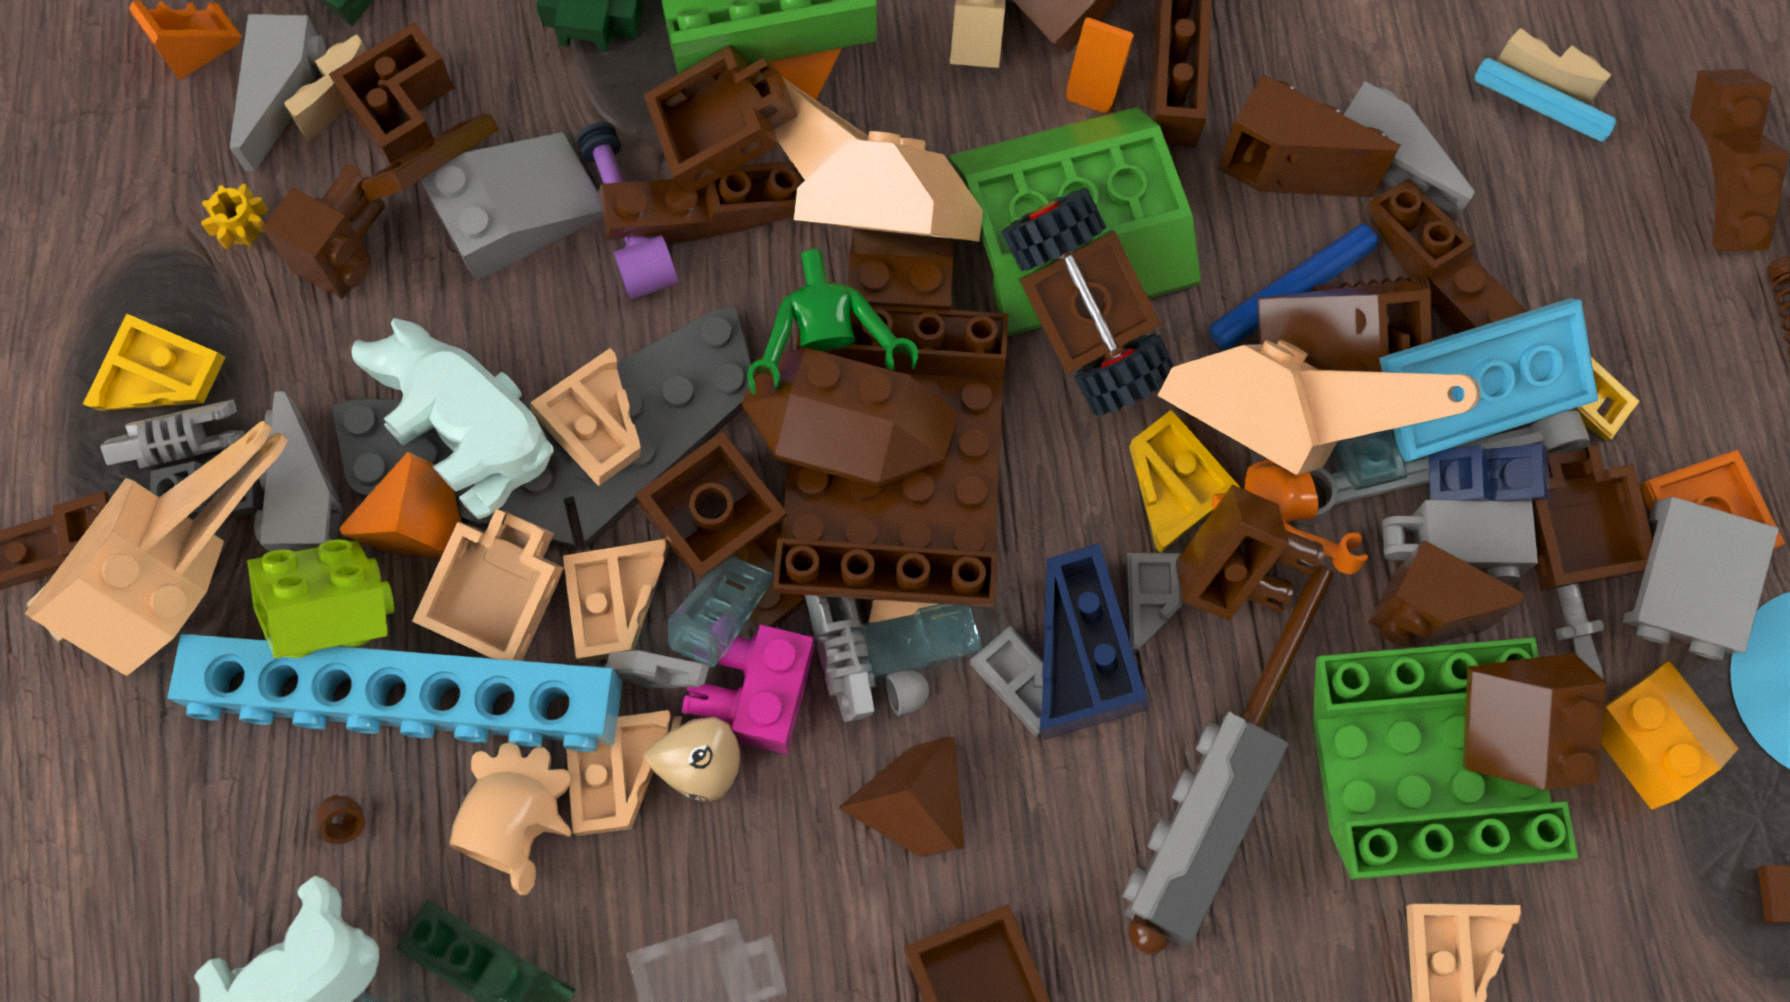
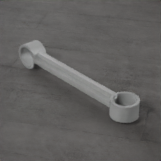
M1572 410L1543 418L1527 428L1477 439L1452 448L1482 445L1487 449L1542 443L1547 447V453L1557 452L1561 454L1582 450L1591 441L1580 412ZM1427 455L1408 462L1396 458L1330 474L1323 468L1310 471L1313 482L1318 484L1325 492L1326 503L1323 508L1318 509L1314 520H1299L1295 522L1303 525L1316 524L1327 517L1333 505L1429 483V456Z

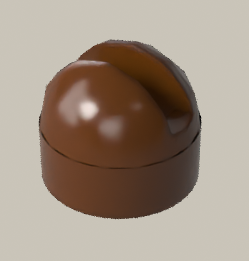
M333 795L325 799L317 809L316 821L321 837L328 843L344 844L357 838L365 827V819L361 807L353 797ZM337 815V824L331 823L333 817Z

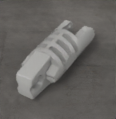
M234 399L127 423L125 427L128 434L109 438L101 444L100 448L106 465L137 460L140 469L227 449L245 434L243 430H230L206 437L202 422L221 420L237 412Z
M805 595L815 640L818 643L817 649L822 669L825 671L824 677L829 695H836L845 723L866 719L874 713L871 689L876 687L873 668L869 663L870 656L865 636L861 631L862 624L855 598L834 597L839 621L833 623L827 597Z

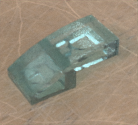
M938 604L918 608L913 615L864 624L861 630L865 636L870 656L869 663L872 665L875 681L885 679L889 673L900 670L918 671L979 653L982 650L970 606Z

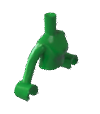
M811 249L801 254L806 286L792 292L781 302L763 359L754 362L749 367L747 380L750 392L756 395L754 379L760 374H768L774 380L775 392L778 391L780 387V372L777 365L788 340L793 318L799 330L801 349L809 348L817 351H829L853 344L855 336L851 327V308L858 319L886 350V369L894 371L892 356L898 352H903L910 357L911 368L914 370L918 360V349L909 339H897L859 291L844 284L827 282L822 251Z

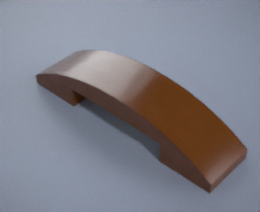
M102 491L52 506L54 515L0 530V589L55 574L110 500L109 493Z

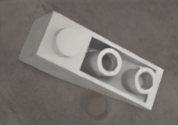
M274 391L273 410H267L265 415V422L272 427L267 440L280 432L288 438V441L280 456L259 477L261 488L265 491L263 510H258L255 516V536L260 545L268 552L280 549L295 552L317 548L326 541L341 539L339 527L342 525L343 506L300 409L285 391Z

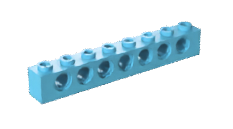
M181 634L167 699L187 708L186 716L202 720L218 721L220 720L221 712L240 714L239 720L259 725H272L274 717L293 718L292 724L295 726L309 729H326L327 721L347 723V730L366 734H379L381 726L401 727L400 734L416 738H433L434 731L439 730L455 732V739L473 743H486L488 735L509 736L508 743L523 747H542L543 739L564 741L563 748L569 750L595 752L597 744L614 745L623 680L612 668L340 646L315 650L312 654L302 658L281 657L274 659L265 640ZM244 671L245 677L242 685L236 691L230 693L229 685L232 678L237 673ZM294 675H298L296 689L290 695L282 697L281 691L285 681ZM351 679L352 687L350 693L343 700L335 702L334 693L337 686L341 682ZM405 683L406 692L403 699L398 704L388 707L387 696L390 690L398 684ZM452 688H459L460 698L457 704L449 710L441 711L440 700L444 693ZM514 692L515 700L512 708L503 715H494L493 706L496 699L503 693ZM558 697H569V708L565 715L556 720H548L547 708L549 704Z

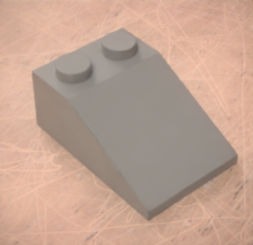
M563 132L464 152L420 179L434 209L475 282L603 218L598 191Z

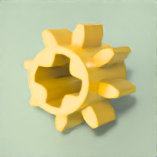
M246 184L239 186L238 190L225 188L220 185L218 186V191L211 196L210 200H203L202 205L211 217L204 219L201 224L210 236L217 235V239L225 249H229L233 243L245 244L250 248L252 247V241L259 236L260 232H264L262 227L265 223L259 216L266 214L269 209L261 197L253 198V194Z

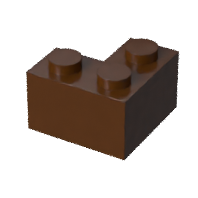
M415 22L329 73L345 106L388 165L433 138L426 120L418 110L454 88L442 57Z

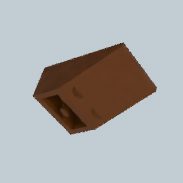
M1263 74L1234 121L1217 169L1260 192L1373 197L1401 145L1389 139L1383 131L1373 127H1365L1344 116L1336 107L1329 104H1321L1299 93L1291 84L1281 80H1274Z
M1411 281L1257 298L1259 345L1263 344L1265 340L1275 344L1279 340L1290 343L1306 352L1308 355L1304 362L1318 370L1382 372L1380 357L1432 342L1430 289Z

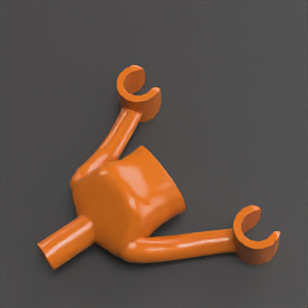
M1269 459L1255 462L1248 467L1244 490L1278 504L1287 531L1321 543L1324 550L1323 555L1332 558L1335 568L1344 574L1352 575L1364 566L1369 558L1368 555L1355 556L1349 552L1357 548L1362 542L1363 538L1359 533H1348L1339 543L1287 524L1292 521L1314 520L1317 515L1318 498L1309 472L1296 475ZM1226 493L1213 495V510Z

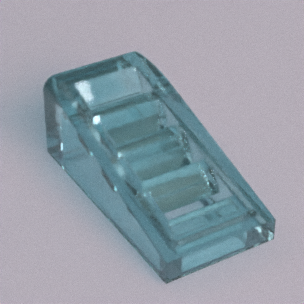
M732 556L709 573L668 618L669 647L673 651L702 664L715 667L725 655L771 584L773 573ZM730 580L746 588L742 591L726 584L725 581ZM715 597H718V598H720V599H723V600H725V601H727V602H730V603H732V604L730 605V604H728V603H726V602H723V601H721V600H719V599H716ZM706 614L712 618L717 619L718 621H715L703 615Z

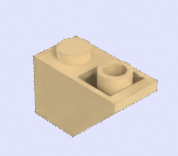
M1005 0L955 1L950 64L999 68Z

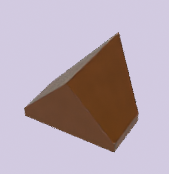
M943 737L908 748L838 808L918 856H932L964 849L955 737Z

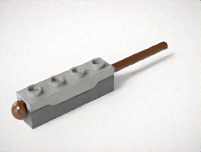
M1319 565V567L1314 566L1315 572L1309 576L1242 716L1239 717L1228 712L1218 725L1212 721H1209L1195 748L1196 751L1203 754L1195 772L1185 769L1172 793L1171 798L1178 801L1179 804L1171 820L1168 821L1161 817L1148 841L1147 847L1155 851L1146 871L1136 867L1124 889L1122 897L1130 901L1124 915L1132 919L1128 927L1129 939L1140 952L1146 954L1159 953L1169 945V940L1182 947L1193 942L1289 743L1263 730L1261 726L1334 576V572L1323 565Z

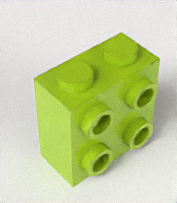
M341 539L329 540L317 548L295 552L286 549L274 550L264 554L261 558L247 560L253 608L274 659L281 657L302 658L312 654L315 650L340 645L355 647L366 644L371 639L388 636L386 615L394 613L392 591L388 581L381 582L376 559H368L358 540L350 542Z

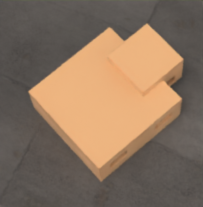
M499 509L495 510L486 532L470 524L457 522L412 622L492 659L523 661L564 571V567L543 558L554 533L510 512Z

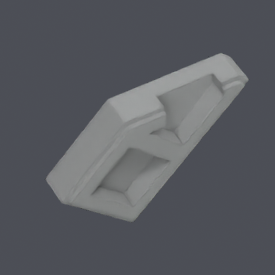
M1127 553L1125 557L1127 633L1133 653H1137L1182 606V593L1176 569V561L1180 553Z
M1010 625L970 660V665L1030 732L1037 737L1041 734L1043 660Z
M639 650L610 652L606 668H612L621 679L648 689L700 687V685L705 683L709 666L701 663Z

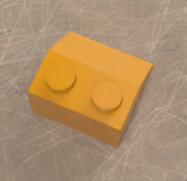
M1669 660L1614 697L1604 706L1601 745L1651 810L1680 799L1718 772L1739 750Z

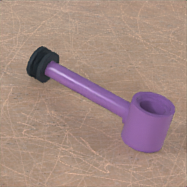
M599 122L582 129L577 136V141L583 158L589 162H596L603 183L624 182L615 155L621 149V143L614 125L608 122ZM662 235L652 239L645 238V236L625 237L626 246L613 251L630 300L679 284Z

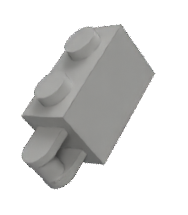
M1425 500L1412 516H1392L1382 520L1384 558L1389 560H1405L1426 540L1505 584L1519 581L1521 576L1538 563L1532 501ZM1405 533H1413V544H1406Z

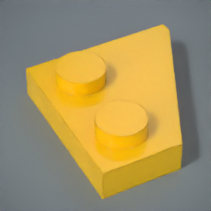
M126 314L83 404L99 411L204 404L226 357L216 351Z

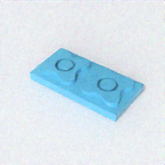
M1574 298L1379 358L1382 372L1467 374L1473 377L1481 388L1480 401L1470 411L1393 428L1399 458L1407 462L1598 401L1582 301ZM1456 386L1453 389V397L1457 401H1462L1465 396L1464 389Z

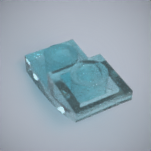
M1391 429L1339 440L1332 451L1343 473L1356 491L1406 479L1409 474Z

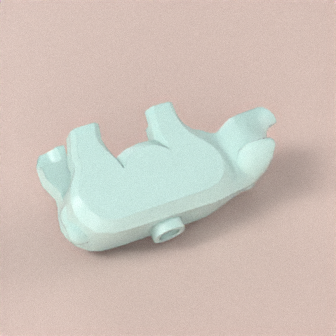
M393 318L391 322L394 334L375 342L356 340L352 347L354 362L383 385L401 390L403 393L402 401L398 407L384 418L386 429L402 445H405L435 428L442 441L453 453L447 459L434 465L433 468L455 492L474 484L469 491L459 498L463 505L478 520L491 515L496 509L501 508L514 489L540 476L545 470L550 456L554 453V448L547 440L536 417L519 400L522 397L521 391L505 373L500 372L494 377L466 351L431 337L425 329L416 323Z
M315 876L300 886L297 892L303 906L289 927L283 943L264 950L248 965L242 968H235L232 972L226 960L221 958L211 959L196 972L194 978L199 984L200 1002H352L368 987L376 973L379 961V947L361 929H355L343 921L341 917V897L338 890L330 886L328 881Z

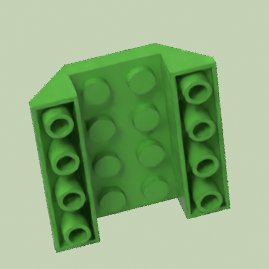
M661 0L677 74L684 72L728 45L751 65L763 57L770 62L876 41V0Z
M1138 107L948 156L949 163L983 210L980 234L994 273L992 294L998 312L1008 314L1007 337L1042 328L1018 281L1020 277L1039 267L1036 266L1031 270L1021 271L1001 232L1014 221L1022 219V216L1037 210L1038 207L1082 188H1088L1106 225V229L1101 234L1094 236L1093 239L1109 230L1116 232L1148 299L1200 285L1201 278L1195 230L1190 206L1160 125Z
M1535 637L1327 655L1316 658L1313 728L1329 831L1351 880L1564 861L1578 858L1567 802L1551 803L1549 790L1470 771L1463 765L1468 666L1539 657Z

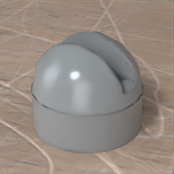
M900 670L889 673L885 677L888 699L897 716L915 712L926 702L929 695V684L922 674L915 670Z

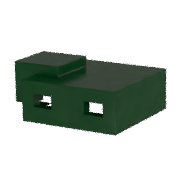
M537 0L536 8L542 26L555 29L559 46L569 47L571 39L596 42L598 51L607 52L611 33L616 37L637 39L645 0Z

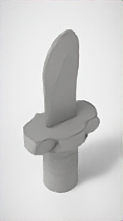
M1578 583L1556 588L1567 626L1555 630L1557 640L1571 638L1575 654L1603 679L1602 669L1591 637V633L1604 631L1603 622L1601 620L1588 621Z

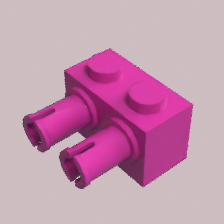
M760 625L757 635H753L752 639L705 627L701 636L704 639V643H699L697 661H706L743 670V676H745L744 685L739 687L738 691L705 683L700 685V687H687L686 690L690 693L689 696L685 695L682 713L703 717L714 716L729 723L731 730L737 737L738 743L788 755L815 655L813 637Z

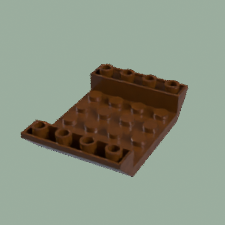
M871 305L897 339H909L917 346L918 360L915 369L912 370L910 357L903 352H898L892 356L894 371L910 375L959 412L945 462L934 467L928 466L910 476L880 487L788 463L784 510L787 512V517L782 520L781 538H777L773 593L994 608L997 569L995 545L1002 395L1007 353L1008 314ZM851 308L850 319L855 342L843 348L821 352L886 369V350L858 319ZM799 330L797 334V350L801 349Z

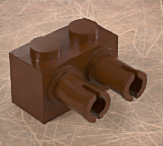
M351 164L344 165L342 172L322 199H314L292 187L262 227L293 273L340 299L345 297L351 287H356L364 279L368 270V263L371 259L363 247L362 238L380 213L386 209L385 203L380 198L369 201L361 187V184L364 183L363 180L369 176Z
M1232 485L1176 561L1183 602L1229 621L1246 599L1270 608L1273 612L1281 613L1285 608L1284 605L1277 603V601L1287 606L1289 605L1293 595V584L1291 581L1280 579L1267 572L1277 561L1299 570L1305 575H1311L1315 570L1314 567L1307 565V562L1319 567L1324 553L1323 546L1317 541H1311L1287 531L1278 504Z

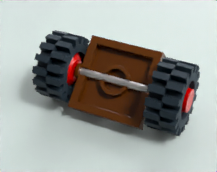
M1088 188L1075 190L1064 197L1061 196L1054 199L1051 203L1038 207L1037 210L1029 212L1022 216V219L1014 221L1010 226L1003 229L1001 233L1020 270L1027 271L1036 266L1039 267L1020 277L1018 281L1063 370L1069 374L1080 367L1083 368L1078 370L1074 377L1093 415L1099 414L1100 416L1107 414L1109 411L1111 413L1119 411L1123 406H1132L1135 404V401L1151 396V392L1161 390L1170 370L1175 365L1159 334L1143 335L1161 324L1116 232L1109 230L1093 239L1094 236L1101 234L1106 229V225Z

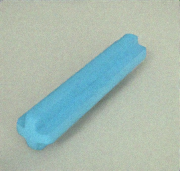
M1485 58L1475 74L1474 79L1477 83L1600 142H1604L1615 127L1616 119L1491 58Z

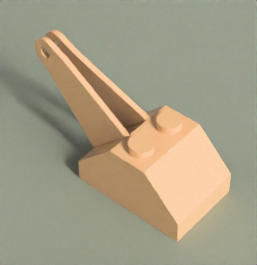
M783 77L797 116L773 130L778 143L805 180L797 188L794 220L846 228L980 241L983 210L944 154L926 151V141L900 138L899 134L869 131L868 136Z
M1265 340L1260 345H1242L1172 367L1157 395L1290 472L1299 475L1323 468L1339 440L1470 411L1480 401L1481 388L1478 382L1467 374L1318 370L1304 362L1308 354L1298 347L1279 340L1277 344ZM1456 386L1464 389L1465 396L1462 401H1457L1453 397V389Z
M261 421L242 438L161 497H157L135 481L126 478L26 611L25 615L125 676H128L176 636L207 593L224 544L222 539L214 535L255 481L280 456L287 444L288 438L278 432L267 440L272 427L265 421ZM227 482L194 520L187 517Z

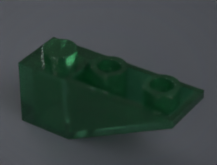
M429 899L426 900L396 949L477 1002H569L576 990L563 980Z

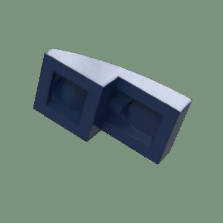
M1542 443L1487 449L1482 445L1449 448L1428 455L1430 500H1550L1547 447Z

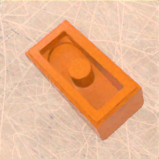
M1086 17L1067 84L1066 99L1105 114L1110 113L1122 86L1134 34Z

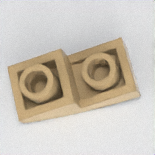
M1522 28L1509 39L1497 59V62L1587 105L1595 99L1611 76L1609 72L1600 66L1597 60L1589 55H1585L1573 45L1559 57L1542 40L1532 37Z
M357 34L345 42L333 45L327 50L325 55L317 59L315 63L323 77L314 83L304 85L297 90L293 97L284 102L297 127L308 141L328 127L347 109L329 73L367 51Z

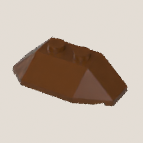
M809 348L782 353L777 365L780 372V387L777 392L774 389L773 378L768 374H760L754 379L756 395H753L747 387L742 401L743 410L753 422L775 459L876 487L910 476L928 466L934 467L944 463L959 415L958 411L910 375Z

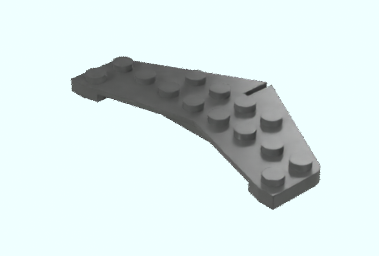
M736 305L711 311L617 363L621 385L626 391L630 405L629 414L631 421L636 427L641 445L640 457L598 486L538 421L547 440L552 444L554 453L550 456L548 464L540 476L514 489L499 510L510 512L553 532L554 535L550 544L577 550L567 509V504L575 503L584 542L587 548L638 503L635 493L705 444L743 410L742 401L748 387L747 373L751 366V361ZM354 399L331 405L346 481L362 499H365L407 452L433 464H438L453 453L442 441L435 428L405 445H402L386 429L384 418L398 407L402 399ZM521 401L530 410V403L532 401ZM474 484L459 491H454L462 523L487 529L494 513L478 520L463 505L459 498L469 491Z

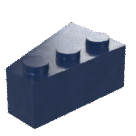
M1100 543L1047 558L1042 713L1040 716V732L1044 739H1050L1149 710L1146 692Z

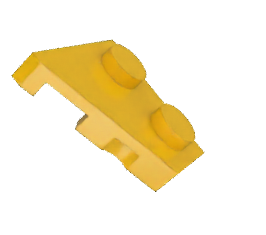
M1172 410L1132 439L1129 448L1155 547L1160 553L1169 548L1213 512L1212 497L1214 494L1227 493L1232 485L1240 488Z

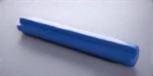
M1367 224L1358 225L1211 323L1209 327L1211 340L1221 350L1230 348L1258 329L1257 298L1311 292L1314 285L1327 283L1376 250L1379 240L1377 234Z

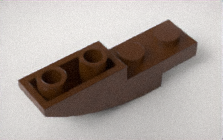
M792 161L743 164L693 193L675 179L602 183L598 195L607 239L652 236V238L662 235L665 243H674L735 233L794 216L797 188L805 180Z
M1409 178L1368 202V210L1406 274L1408 276L1424 274L1428 278L1432 295L1431 306L1455 334L1528 312L1472 256L1475 243Z

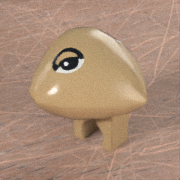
M673 716L671 732L658 739L645 752V760L660 778L687 798L705 803L721 799L733 785L739 770L740 748L736 735L731 730L729 723L714 716L694 719L681 725L682 717Z

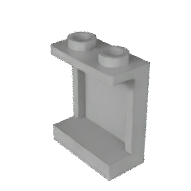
M1669 497L1654 502L1648 522L1657 525L1634 610L1624 613L1622 623L1638 628L1636 636L1641 639L1669 645L1671 638L1689 643L1690 653L1708 659L1722 661L1724 654L1745 653L1779 528L1676 497Z

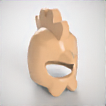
M504 743L500 746L499 753L495 758L490 757L483 751L476 752L472 756L471 771L476 777L477 782L467 794L458 811L452 827L449 845L472 859L510 874L512 888L519 895H528L534 887L536 877L535 864L529 860L531 845L535 837L543 832L571 837L569 826L558 814L557 799L566 792L572 778L570 772L564 769L550 770L551 755L545 748L537 747L532 750L528 757L523 758L518 745Z

